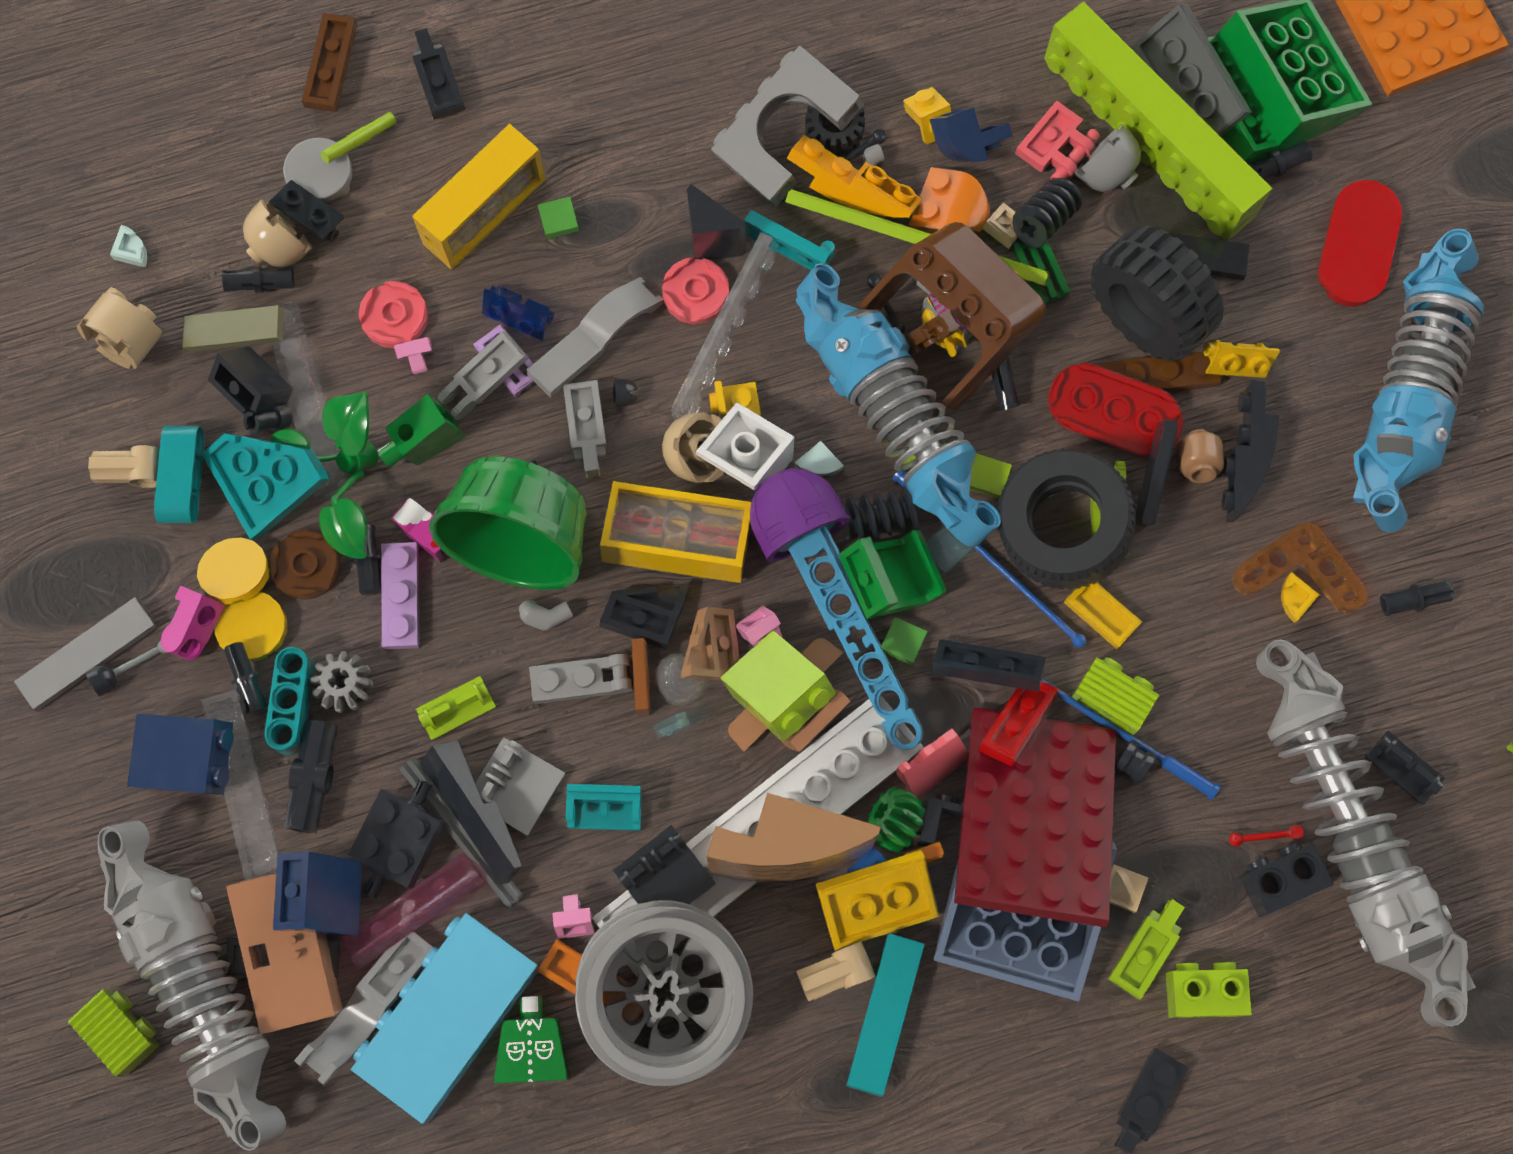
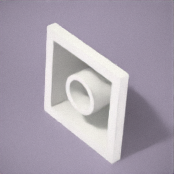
M736 403L697 449L696 455L751 489L756 490L766 479L783 471L792 461L795 437Z

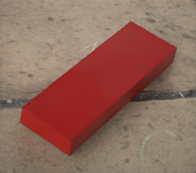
M1043 681L1041 682L1039 692L1017 688L982 740L979 751L1012 767L1056 699L1059 689Z

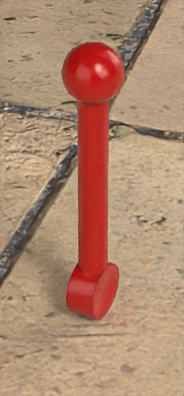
M1294 825L1288 830L1247 835L1234 832L1229 836V843L1232 846L1238 847L1243 842L1286 837L1292 840H1299L1304 836V830L1301 826Z

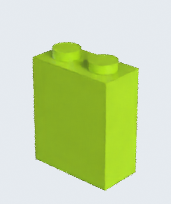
M774 630L720 677L733 698L783 743L792 734L799 731L806 721L819 709L825 707L829 700L837 694L826 675Z

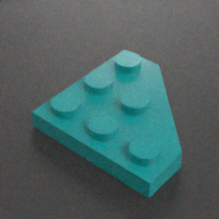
M224 433L202 453L250 540H259L330 479L313 450Z

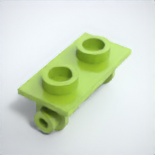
M481 676L416 708L421 724L426 728L430 739L434 740L496 708Z

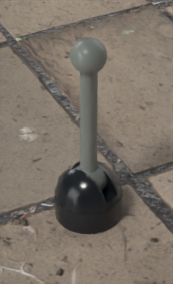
M159 641L157 647L115 669L107 666H97L85 673L93 689L101 697L115 687L117 675L159 653L168 652L162 649L161 641Z

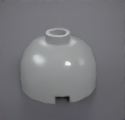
M1121 124L1118 130L1112 131L1095 148L1089 157L1090 160L1085 165L1081 163L1074 173L1091 189L1100 192L1111 191L1119 185L1125 189L1138 177L1135 169L1141 161L1139 143L1133 134Z

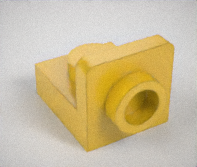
M721 381L714 382L715 393H709L712 414L718 413L719 417L723 419L732 407L739 403L761 416L756 382L722 387Z

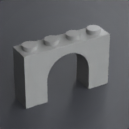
M800 45L794 52L790 51L784 56L780 62V69L772 78L768 77L761 83L757 96L750 104L745 103L738 110L735 116L736 120L728 129L725 128L719 132L714 139V146L711 148L718 159L775 208L786 197L788 191H791L798 182L787 169L764 149L763 130L771 114L784 105L803 103L814 107L842 131L864 106L861 97Z

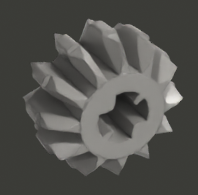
M341 651L338 661L332 654H327L326 660L328 665L324 667L322 664L317 663L315 666L321 675L310 678V682L318 686L312 692L313 696L316 699H322L321 705L325 709H329L334 705L335 711L343 713L347 703L352 710H357L358 704L355 700L359 697L363 701H367L369 696L362 690L373 687V681L365 678L371 673L370 667L368 665L361 666L362 658L358 655L350 659L346 651ZM345 676L344 682L346 686L340 689L338 687L340 684L338 678Z

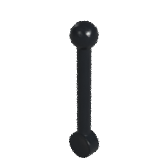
M882 129L875 130L871 139L843 158L850 161L875 143H884L886 139L885 131Z
M876 273L870 274L867 278V284L870 288H874L881 281L880 276ZM888 302L884 309L893 324L892 327L898 328L903 334L905 326L898 321Z

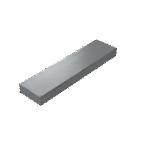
M134 597L14 682L32 709L38 712L87 677L86 671L105 665L158 627L139 600Z

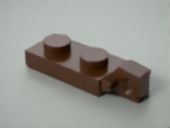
M947 309L905 336L910 344L908 352L911 356L916 355L940 339H946L960 327L951 315L950 309Z

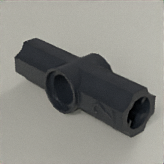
M317 720L305 721L298 758L293 760L289 773V789L291 794L284 821L285 829L317 834L324 796L330 792L333 781L334 768L331 761L338 733V726L335 724Z

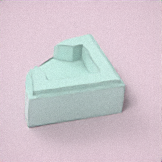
M121 225L110 256L113 260L146 268L147 250L144 243L132 229Z
M821 441L794 464L797 469L808 470L818 476L835 475L842 471L844 467Z

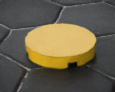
M242 537L228 538L214 544L204 553L198 564L197 578L202 590L208 597L225 605L234 604L233 601L241 599L246 601L253 598L263 589L269 578V561L263 549L254 541Z
M258 592L249 600L243 601L241 599L233 601L234 604L225 605L214 628V634L220 647L225 649L227 645L242 642L250 662L263 660L281 647L287 634V617L281 605L270 595Z

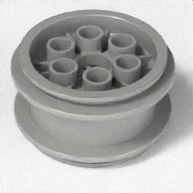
M667 900L649 901L631 906L614 915L598 929L587 944L576 976V1012L587 1043L598 1058L610 1069L627 1079L652 1086L680 1085L699 1079L712 1072L736 1049L744 1036L751 1017L753 984L750 969L741 948L730 932L717 919L695 906L682 902ZM676 934L690 937L679 954L673 953ZM632 941L635 942L643 957L638 961L623 950ZM653 941H662L667 945V952L660 959H652L646 954L648 945ZM690 954L698 955L702 959L701 967L694 973L685 972L681 968L682 960ZM623 965L634 966L638 971L636 979L631 983L619 981L616 975L620 967ZM661 971L660 975H654L655 972ZM721 972L723 986L700 985L699 979ZM670 976L669 989L673 995L672 997L665 996L663 1001L657 1006L658 996L654 988H662ZM649 979L648 989L644 990L645 982ZM603 991H625L626 996L621 1000L604 1005L602 994ZM695 992H702L707 996L706 1005L699 1010H692L687 1006L688 997ZM638 1003L643 1008V1013L639 1019L630 1021L623 1017L622 1010L627 1004ZM666 1016L674 1017L678 1021L676 1030L670 1034H663L657 1029L659 1020ZM689 1016L705 1030L694 1041L683 1023L689 1019ZM645 1023L648 1027H652L647 1048L634 1043Z

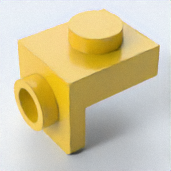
M931 87L920 90L915 95L903 100L905 111L920 126L922 140L927 145L935 142L930 119L951 111L950 104Z

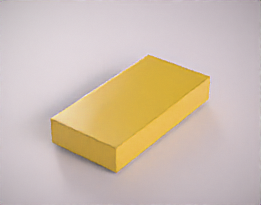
M1092 583L1088 587L1083 586L1075 589L1064 603L1116 649L1142 623L1138 617L1099 583L1094 585Z

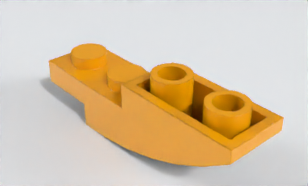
M805 135L794 145L787 157L788 160L815 177L809 186L811 189L839 204L858 211L879 216L909 218L922 200L920 196L915 194L912 188L898 183L889 177L882 168L865 162L860 170H857L848 160L837 157L825 149L819 141L810 139Z

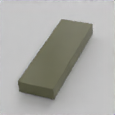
M279 305L184 316L183 349L188 352L282 342L284 309Z

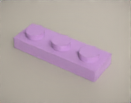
M417 542L381 544L382 648L384 650L420 648L419 545Z

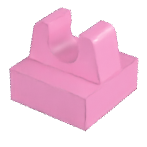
M425 337L394 345L397 359L400 361L409 359L413 374L428 371L424 355L434 352L430 338Z
M761 606L735 625L741 637L747 640L753 647L762 640L763 636L772 630L782 637L779 628L780 621L775 613L765 606Z
M578 894L563 896L564 911L553 913V924L558 939L595 934L594 920L592 919L590 908L581 909Z

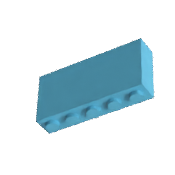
M467 913L462 918L459 916L455 917L444 933L447 939L439 949L437 947L431 949L422 962V966L425 969L417 980L411 978L404 985L399 993V997L402 998L394 1011L388 1009L376 1024V1028L379 1029L378 1033L371 1042L364 1041L352 1058L356 1063L350 1069L422 1124H428L535 977L540 967Z

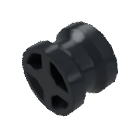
M1130 740L1115 763V772L1128 775L1132 783L1139 785L1153 764L1156 754L1151 751H1142L1139 749L1138 743Z

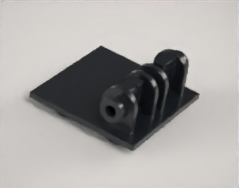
M672 825L613 869L620 882L629 891L637 904L667 900L690 905L716 884Z

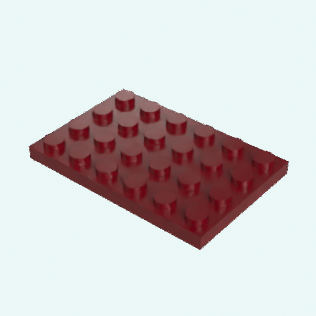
M973 707L954 903L1106 928L1110 912L1116 729L1043 718L1011 767L979 751L982 740L1002 711Z

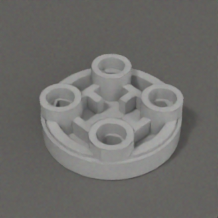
M311 138L300 142L291 149L284 162L283 174L286 183L293 180L327 203L348 194L353 172L352 164L347 153L329 164L325 163L321 158L320 152L337 142L326 138Z

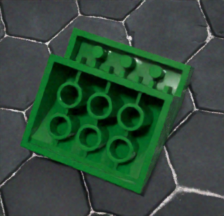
M1288 0L1239 10L1215 36L1208 37L1252 113L1222 136L1224 141L1247 164L1267 157L1268 153L1273 150L1280 152L1298 144L1300 141L1311 140L1357 116L1373 105L1311 0Z

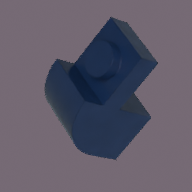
M974 107L955 109L930 119L938 148L946 157L956 162L988 160L986 151L1001 147L1002 140L1012 137L1009 123L992 124L980 129Z

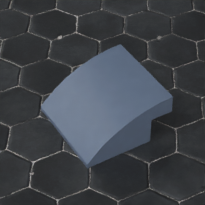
M1112 842L1111 869L1117 852L1115 842ZM956 865L934 961L1079 1002L1101 927L954 903L957 876Z

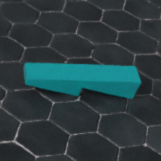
M888 934L846 1084L847 1087L883 1097L924 943Z

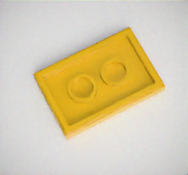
M922 850L816 884L834 950L940 917Z

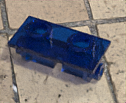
M502 285L498 287L491 286L490 290L484 289L483 315L543 341L545 325L551 324L555 314L550 311L549 306L542 305L529 298L522 305L520 304L522 295L508 290Z

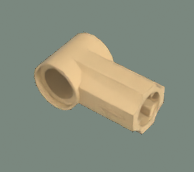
M139 445L132 447L131 451H93L91 457H89L88 464L90 479L94 483H129L136 487L156 488L160 448Z
M862 942L838 950L831 954L832 957L796 971L808 1002L828 995L840 988L845 987V989H848L876 977Z

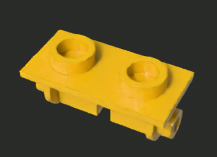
M1211 340L1203 348L1204 355L1208 356L1211 361L1205 372L1206 374L1266 378L1280 350L1265 347L1263 343H1237L1234 346L1232 343Z

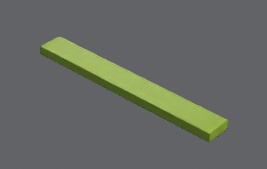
M792 189L788 191L785 201L914 244L931 235L924 231ZM999 256L1022 279L1046 285L1049 277L1048 271Z

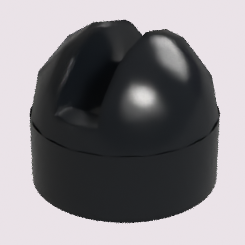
M614 379L613 402L615 407L629 406L637 400V395L630 394V392L638 390L634 382L627 379Z

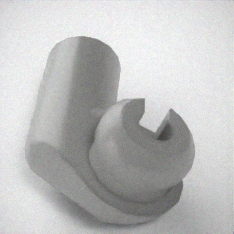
M526 600L519 606L521 620L525 624L542 631L549 630L574 617L566 601L550 610L537 605L533 600Z

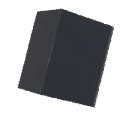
M691 184L687 188L694 259L714 260L742 256L746 252V223Z

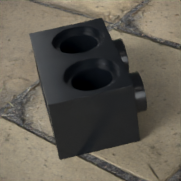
M1297 842L1279 850L1282 856L1280 859L1269 863L1266 856L1246 865L1249 872L1239 878L1258 917L1270 914L1334 885L1314 844L1302 848L1300 843ZM1296 860L1306 865L1308 870L1306 879H1301L1295 874L1294 863ZM1263 875L1273 879L1275 883L1273 894H1268L1262 889L1261 878Z

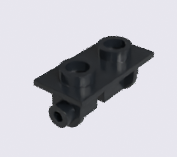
M290 180L269 201V204L321 240L333 242L337 238L339 231L336 229V226L344 219V215L293 180Z
M1386 731L1365 757L1421 805H1424L1432 794L1436 795L1444 786L1443 781L1445 777L1389 731Z

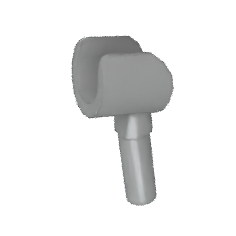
M879 144L866 148L862 157L863 164L868 162L874 166L885 161Z

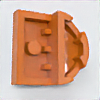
M931 167L920 194L922 200L914 210L909 226L933 234L950 223L959 222L968 226L973 232L976 230L979 233L989 219L990 204L981 184L972 175L962 171Z

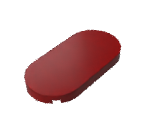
M1372 180L1353 182L1339 193L1333 203L1317 276L1320 285H1323L1327 291V296L1334 302L1344 306L1358 307L1365 305L1367 302L1374 300L1387 284L1402 220V207L1396 194L1380 182Z
M1081 363L1063 369L1056 375L1049 387L1048 406L1053 418L1063 428L1141 457H1149L1158 422L1165 419L1177 422L1178 428L1174 445L1181 436L1184 420L1182 412H1180L1173 396L1162 389L1095 364Z

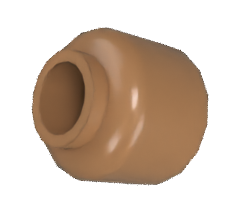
M1197 429L1182 437L1178 442L1179 471L1194 483L1210 482L1224 469L1223 444L1217 435L1203 429Z

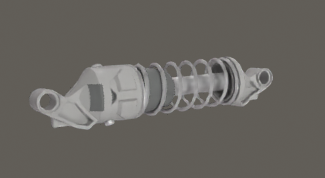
M1274 640L1258 654L1256 660L1257 669L1263 676L1271 678L1284 687L1280 707L1267 735L1271 742L1274 741L1273 745L1276 747L1292 743L1279 751L1278 757L1288 758L1302 753L1306 754L1310 766L1292 776L1290 782L1300 784L1317 779L1323 791L1305 801L1302 808L1314 810L1330 805L1335 817L1320 825L1314 834L1322 837L1340 833L1335 836L1332 844L1334 851L1328 855L1327 860L1337 863L1344 878L1340 882L1339 887L1346 890L1349 889L1351 893L1347 897L1346 902L1350 903L1348 907L1355 919V926L1363 936L1359 939L1364 952L1370 951L1375 963L1408 973L1425 983L1426 988L1421 1003V1014L1426 1023L1438 1028L1459 1025L1467 1015V991L1476 988L1466 968L1468 961L1467 941L1453 932L1448 921L1452 918L1446 905H1440L1438 893L1432 888L1426 874H1422L1423 868L1413 866L1406 852L1410 841L1394 836L1390 825L1395 822L1397 815L1383 813L1368 817L1365 811V807L1382 796L1384 788L1373 786L1355 790L1352 782L1368 772L1372 762L1359 760L1343 764L1340 756L1357 745L1359 736L1345 734L1330 737L1328 733L1329 730L1343 721L1348 713L1345 712L1346 708L1342 702L1343 685L1322 669L1314 652L1305 655L1286 640ZM1270 652L1281 655L1284 661L1283 667L1276 666L1271 662ZM1349 741L1347 744L1336 750L1334 744ZM1360 768L1351 775L1347 773V770ZM1370 795L1363 801H1361L1359 798L1362 796ZM1440 1000L1445 1001L1450 1009L1446 1020L1438 1013L1437 1007Z

